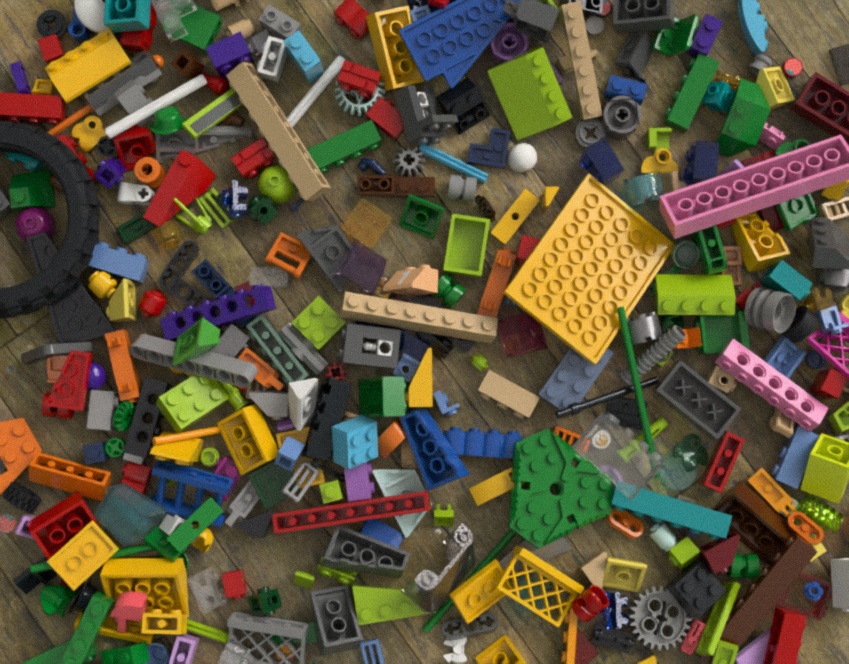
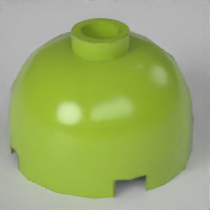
M279 165L266 168L260 174L258 180V189L261 195L264 197L268 196L274 203L283 204L293 197L296 185L289 180V174L286 169Z

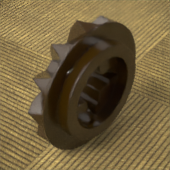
M477 195L475 197L477 207L486 219H490V222L495 221L496 213L484 196Z

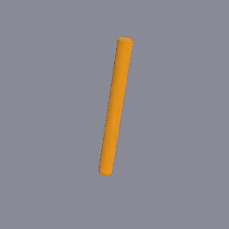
M218 426L153 437L152 442L153 445L220 434L221 431Z

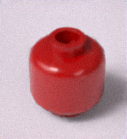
M153 288L151 291L146 290L138 302V306L142 310L141 314L148 318L160 316L167 304L165 295Z

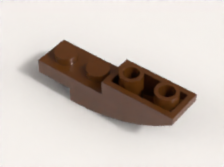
M358 175L357 195L408 198L409 194L416 197H434V177Z

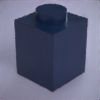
M107 442L82 445L86 465L110 461V456L105 451Z

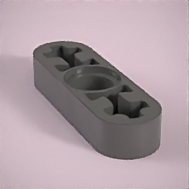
M481 614L472 621L476 626L472 632L464 629L466 623L463 618L450 620L442 625V634L445 639L450 641L488 634L497 629L498 620L494 614ZM486 619H490L491 622H494L492 623V627H488L485 624L481 625L482 629L479 630L477 621L480 620V624L486 623ZM458 624H461V634H459V630H454L452 635H449V632H445L449 626H452L453 629H458Z

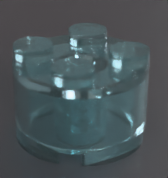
M660 172L633 177V179H629V182L628 179L622 180L627 203L630 202L631 206L645 203L644 199L649 198V202L660 200V196L665 194Z

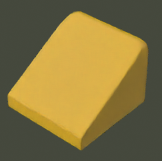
M36 79L32 94L54 95L55 85L52 80Z

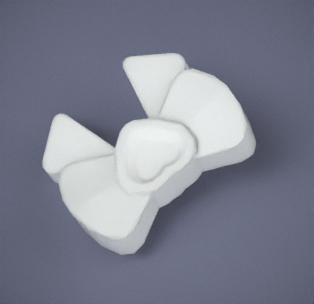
M467 638L452 641L446 639L443 642L445 646L453 647L454 653L443 655L448 663L451 661L455 664L467 662V657L464 654V645L467 642Z

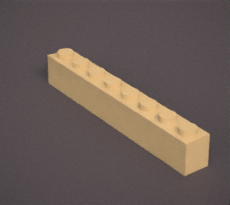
M241 62L226 75L230 81V87L237 92L239 101L248 109L250 118L256 122L260 134L269 142L268 146L271 151L276 153L279 158V164L288 172V178L298 188L300 197L305 201H315L331 188L252 63Z
M346 291L340 313V318L489 344L496 337L498 318Z

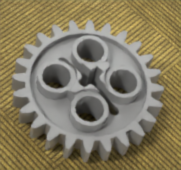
M658 585L656 591L654 586H650V592L647 589H643L644 595L637 593L639 600L632 599L631 601L635 606L628 607L633 611V614L627 615V617L632 618L628 625L634 626L630 632L633 634L638 633L635 639H642L641 645L645 646L648 644L650 649H653L655 646L656 650L659 651L662 646L665 650H668L669 644L672 647H676L675 641L682 643L680 636H687L684 629H690V627L686 625V622L692 619L686 617L687 613L668 589L665 588L663 591V586ZM652 600L656 602L654 610H651L649 607ZM673 606L675 612L674 615L670 617L668 615V609L669 607ZM657 615L662 617L661 621L656 619ZM646 619H649L651 626L646 630L644 622ZM665 625H667L669 627V633L664 636L662 633V629Z

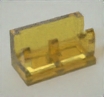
M828 287L825 288V298L820 296L818 288L810 289V294L803 299L804 306H807L813 312L836 305V301H833L832 293Z

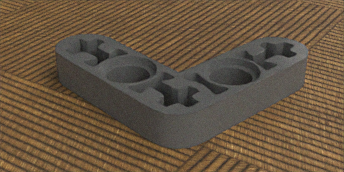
M92 342L43 345L21 354L22 364L38 363L53 356H67L71 350L92 353Z

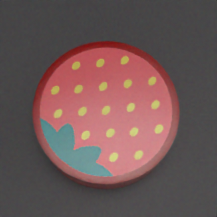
M789 58L782 66L783 73L789 78L797 77L803 69L802 62L797 58Z

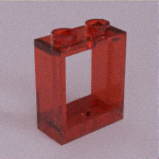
M801 572L798 576L818 582L824 591L820 599L815 602L812 612L785 602L791 585L776 604L787 609L797 610L808 617L821 621V618L827 612V601L832 597V583Z

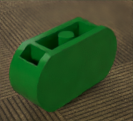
M717 225L691 233L693 241L699 249V262L704 274L707 276L726 271L727 258Z

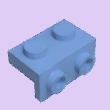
M781 336L763 361L789 379L807 353L797 348L786 337Z

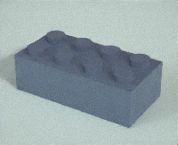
M569 347L537 396L557 410L564 409L569 404L575 402L580 403L614 352L607 348L597 364L592 365Z

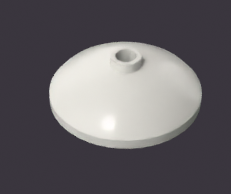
M102 0L74 1L75 13L79 21L86 28L96 33L108 29L104 25L105 3Z

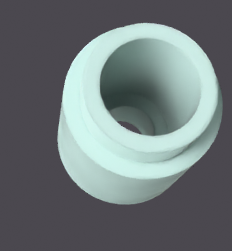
M657 522L650 528V537L666 552L678 543L676 536L664 522L661 524Z

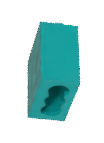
M783 260L771 265L760 280L763 285L771 290L793 295L795 302H799L802 298L805 299L812 291L809 288L813 283Z

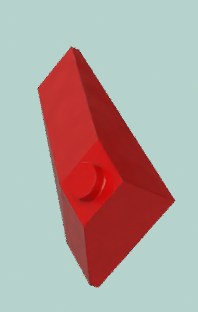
M182 149L167 172L143 219L160 228L181 210L173 201L174 198H177L184 206L190 205L195 198L203 195L208 190L216 175L199 158Z

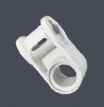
M120 182L117 202L128 205L148 206L154 198L155 192L146 185Z

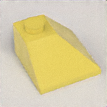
M781 66L763 68L759 71L756 84L760 86L771 110L795 101Z
M129 279L121 281L109 301L106 313L110 321L114 323L137 321L136 285Z

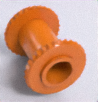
M152 157L139 159L134 168V174L137 179L149 188L159 187L166 176L164 167Z

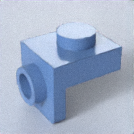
M837 306L816 311L823 334L831 332V335L843 332L842 328L849 326L848 322L842 324Z

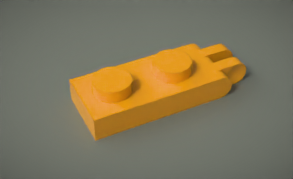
M760 468L747 480L778 514L783 512L788 517L790 513L785 509L787 506L793 512L796 510L791 504L793 499L763 468Z

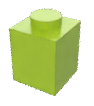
M340 480L319 484L324 504L344 498Z
M687 536L669 549L668 560L681 571L699 558L700 550Z

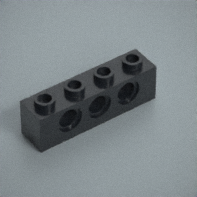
M145 377L124 448L125 453L143 458H150L153 455L150 454L154 446L152 438L160 435L162 426L159 424L161 417L164 418L165 416L157 405L151 403V397L154 394L158 395V397L172 389L170 388L171 384ZM148 413H151L154 417L150 424L145 420ZM144 431L148 434L146 442L140 440V434Z

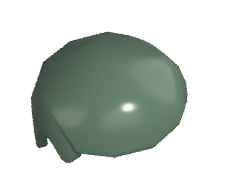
M690 240L677 242L671 250V259L679 268L689 269L700 258L698 246Z

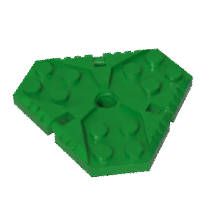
M548 428L514 443L511 481H514V489L510 490L508 528L537 549L572 533V530L575 528L580 529L612 513L611 500L614 477L586 456L579 455L577 453L578 450ZM572 460L577 462L575 466L570 464ZM522 482L527 483V490L522 489ZM551 485L556 487L555 495H552L550 492ZM569 515L573 520L571 522H568L567 516Z

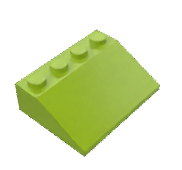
M537 46L487 70L516 140L549 129L573 118L543 47Z

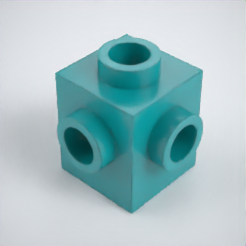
M710 82L702 103L711 111L727 112L735 92L729 87L727 82Z

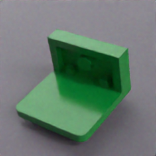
M693 14L682 20L674 17L673 29L656 30L651 49L669 58L689 50L693 43L694 31L698 27L697 21L699 16Z

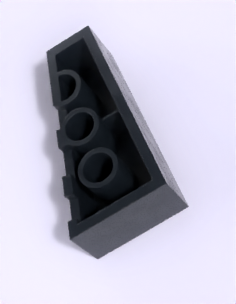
M329 378L321 383L302 457L320 462H328L332 458V426L342 421L353 384Z

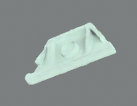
M375 469L372 471L385 497L426 491L415 469ZM427 511L395 516L405 538L410 535Z

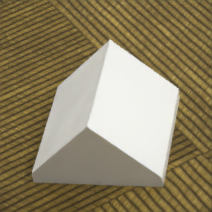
M316 378L289 383L288 416L299 431L302 430L314 413L318 393V379Z

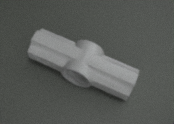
M290 322L279 331L278 334L291 347L292 352L302 362L304 361L314 374L318 376L327 368L326 366L329 364L316 351L312 343L305 336L303 337Z

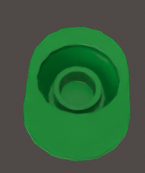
M175 107L162 108L155 112L154 121L150 124V130L160 135L171 134L184 129L182 123L189 118L180 116L178 109Z

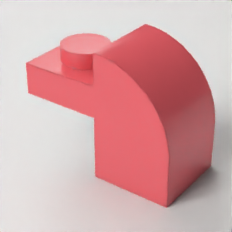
M128 591L121 593L116 598L110 617H115V623H118L117 632L125 633L130 620L142 622V615L145 613L147 606V593Z

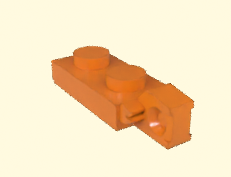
M247 347L237 358L256 365L258 374L255 379L264 387L266 386L269 389L271 386H274L277 390L281 391L285 386L277 380L280 376L276 373L277 371Z

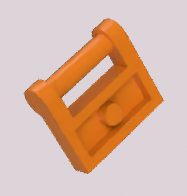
M281 232L268 253L265 263L268 265L273 264L294 275L293 277L299 280L312 256L301 242ZM278 253L299 264L298 268L276 258L275 255Z

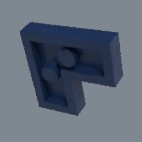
M492 128L489 146L470 143L467 163L504 169L510 131Z

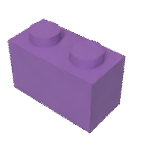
M365 462L351 469L344 467L348 501L372 498V494L375 493L374 482H370L369 475L373 474L371 463Z

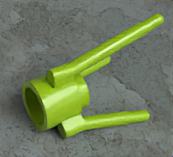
M198 197L195 198V201L204 217L202 215L196 217L177 198L173 199L194 221L192 224L180 215H177L176 218L191 227L197 234L200 232L203 235L213 226L210 222L212 218L208 215Z

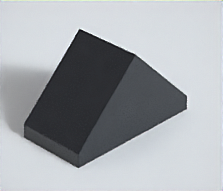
M274 509L240 522L236 524V527L263 539L272 522V514L276 512Z

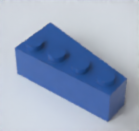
M427 409L415 410L400 417L427 491L470 475Z

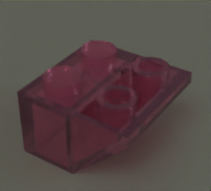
M528 313L514 315L498 321L506 358L547 349L541 323Z

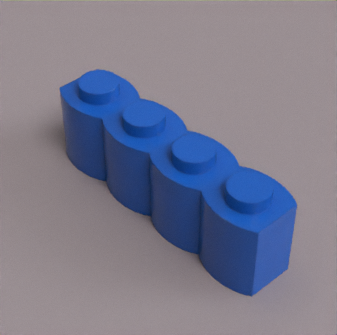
M450 427V430L445 431V437L457 455L513 459L514 443L523 440V436H519V432L507 431V435L500 434V430H488V433H480L481 429L469 428V432L461 431V427Z

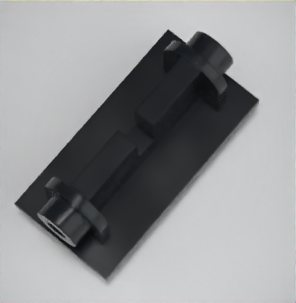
M420 331L416 332L417 338L426 346L431 342L434 343L431 348L439 358L445 359L454 349L452 342L445 336L442 337L441 335Z
M595 624L591 643L629 654L634 640H632L633 634Z

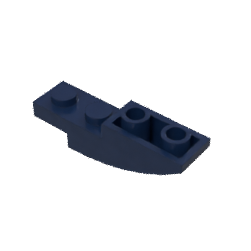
M207 259L191 271L215 299L223 295H229V297L235 295V290ZM234 302L233 310L235 311L237 304ZM258 316L240 320L237 323L245 329L246 325Z

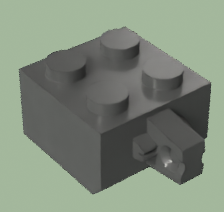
M506 0L502 13L514 19L513 27L516 32L548 43L559 10L552 4H542L538 0H521L520 3Z

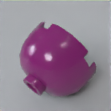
M40 207L24 209L16 219L15 228L17 234L25 242H27L26 237L46 232L52 239L56 232L54 217Z

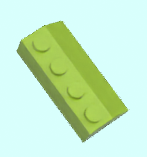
M705 274L655 275L654 311H656L657 315H735L736 295L731 274H711L707 276Z

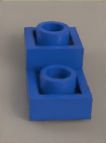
M377 519L365 520L359 532L396 548H399L404 538V534Z

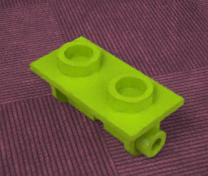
M324 556L321 557L320 564L317 567L320 575L326 578L333 577L338 579L337 581L343 585H353L357 572L321 567Z

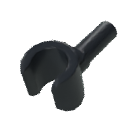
M625 67L630 70L629 72L621 70L624 77L632 76L644 83L646 81L645 77L641 75L636 76L630 67Z

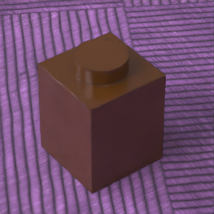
M181 49L171 63L182 76L191 80L199 76L205 68V65L197 57Z

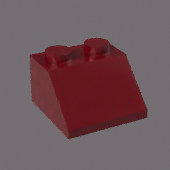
M728 532L726 539L720 537V541L714 539L698 548L700 550V559L712 573L720 575L729 570L728 567L733 564L739 544V534Z

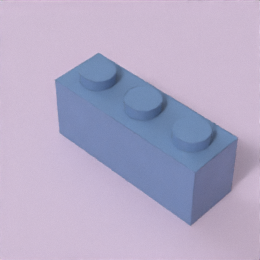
M101 241L95 245L89 267L107 271L139 283L144 282L150 264L145 259V255L136 252L134 255L127 254L128 250L117 247L116 250L111 249L109 244Z
M794 426L793 435L789 438L786 437L787 442L779 451L778 456L780 458L778 463H775L772 467V479L789 488L798 489L806 470L810 453L820 435L809 432L800 426Z

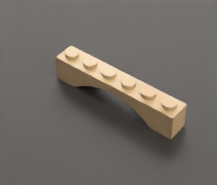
M581 1L559 6V11L572 61L580 119L585 120L603 116Z

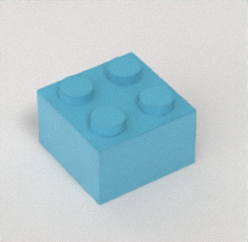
M360 415L332 426L334 463L351 469L377 458V421Z

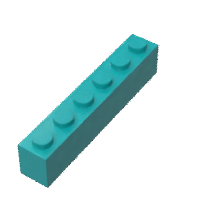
M616 481L611 500V504H614L613 509L625 512V508L633 510V515L644 517V514L650 515L653 521L663 523V520L671 522L670 526L682 529L683 525L690 528L689 532L701 535V531L709 533V538L720 541V537L725 539L727 537L732 519L731 515Z

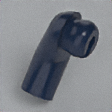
M363 158L358 163V168L361 171H366L367 168H370L377 175H384L386 172L373 159Z

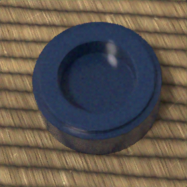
M813 350L806 354L805 363L811 369H820L825 365L826 359L817 350Z

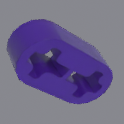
M22 62L11 63L10 66L18 93L31 94Z

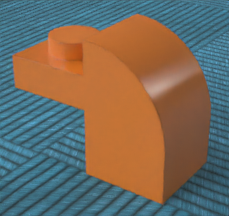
M400 417L378 437V453L384 459L407 437Z

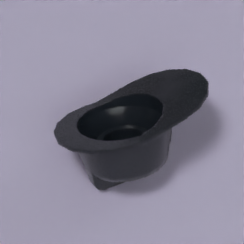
M88 580L82 583L80 591L70 607L69 614L73 610L84 613L92 596L99 592Z

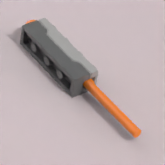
M143 51L130 60L131 64L84 92L83 94L89 104L46 133L55 136L89 112L96 111L98 116L107 114L111 111L112 107L118 103L121 104L113 93L131 79L135 84L139 82L142 87L148 83L155 82L162 75L159 69L164 65L163 58L160 55H153L154 59L152 60L147 51Z

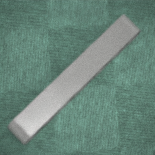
M140 334L129 348L130 354L137 359L242 388L249 387L258 374V368L251 362L210 351L174 366L172 361L176 342L147 334Z

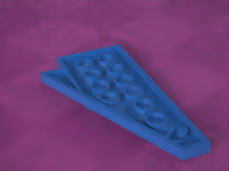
M456 0L448 4L445 9L440 8L398 31L425 83L442 74L450 90L456 86L509 20L510 17L502 13L506 0ZM510 0L519 3L521 2V0Z

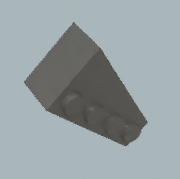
M337 525L321 567L401 578L411 553Z

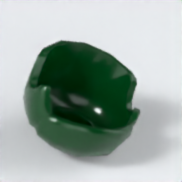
M666 315L660 323L662 335L668 333V330L672 329L674 325L685 329L683 316Z

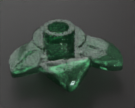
M696 434L686 435L683 442L677 443L673 449L672 457L682 458L686 472H691L698 464L706 466L708 463L707 450L701 446V439ZM692 440H694L695 443L694 447L691 445Z

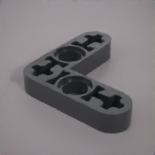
M186 241L181 245L160 275L159 283L164 289L189 306L196 307L197 302L191 299L188 302L192 295L198 299L203 297V302L208 301V298L182 280V277L199 254L198 245L193 241ZM194 245L193 250L195 251L194 253H188L186 257L189 258V261L187 262L180 255L183 254L185 256L188 252L186 247ZM178 260L184 262V268L180 271L174 268V264ZM170 269L176 274H179L177 277L173 275L171 278V281H173V283L171 285L167 284L165 286L166 282L164 281V279L166 277L170 278L172 275V273L169 272ZM183 286L189 289V294L185 297L179 295V289Z

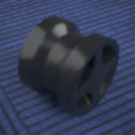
M103 136L99 139L97 148L102 155L111 156L116 152L113 138L109 139L108 136Z

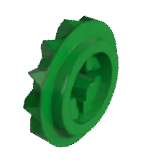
M124 401L116 409L113 416V425L116 430L127 431L128 427H131L136 406L133 403Z

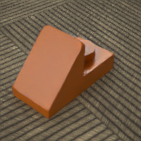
M700 327L682 329L686 334V339L682 340L673 349L701 347Z

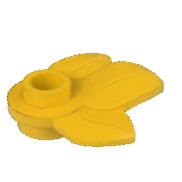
M88 116L83 123L76 124L71 133L72 137L79 138L80 147L85 153L92 150L98 144L101 137L107 135L102 128L103 123L101 119L97 116ZM92 121L96 124L94 129H91L89 126Z
M665 148L656 150L653 156L647 157L641 165V173H650L653 183L657 186L661 185L660 173L678 171L679 173L678 164L672 160L670 151ZM659 155H663L665 160L661 161Z

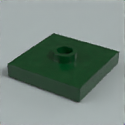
M275 461L248 475L265 510L288 498L281 491L293 476L290 471L274 464ZM294 481L288 489L289 492H291L297 484L296 481ZM300 488L297 489L295 494L301 491Z

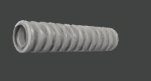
M674 325L672 329L668 330V333H665L663 337L659 338V341L654 343L655 345L652 344L646 352H643L637 358L636 365L639 378L642 377V374L649 371L651 367H654L655 363H658L660 359H663L664 355L668 354V351L671 352L673 348L677 347V344L686 339L685 332L679 326ZM626 367L624 371L620 372V376L626 384L632 385L629 367Z

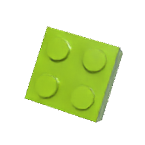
M320 296L291 322L319 351L346 324Z

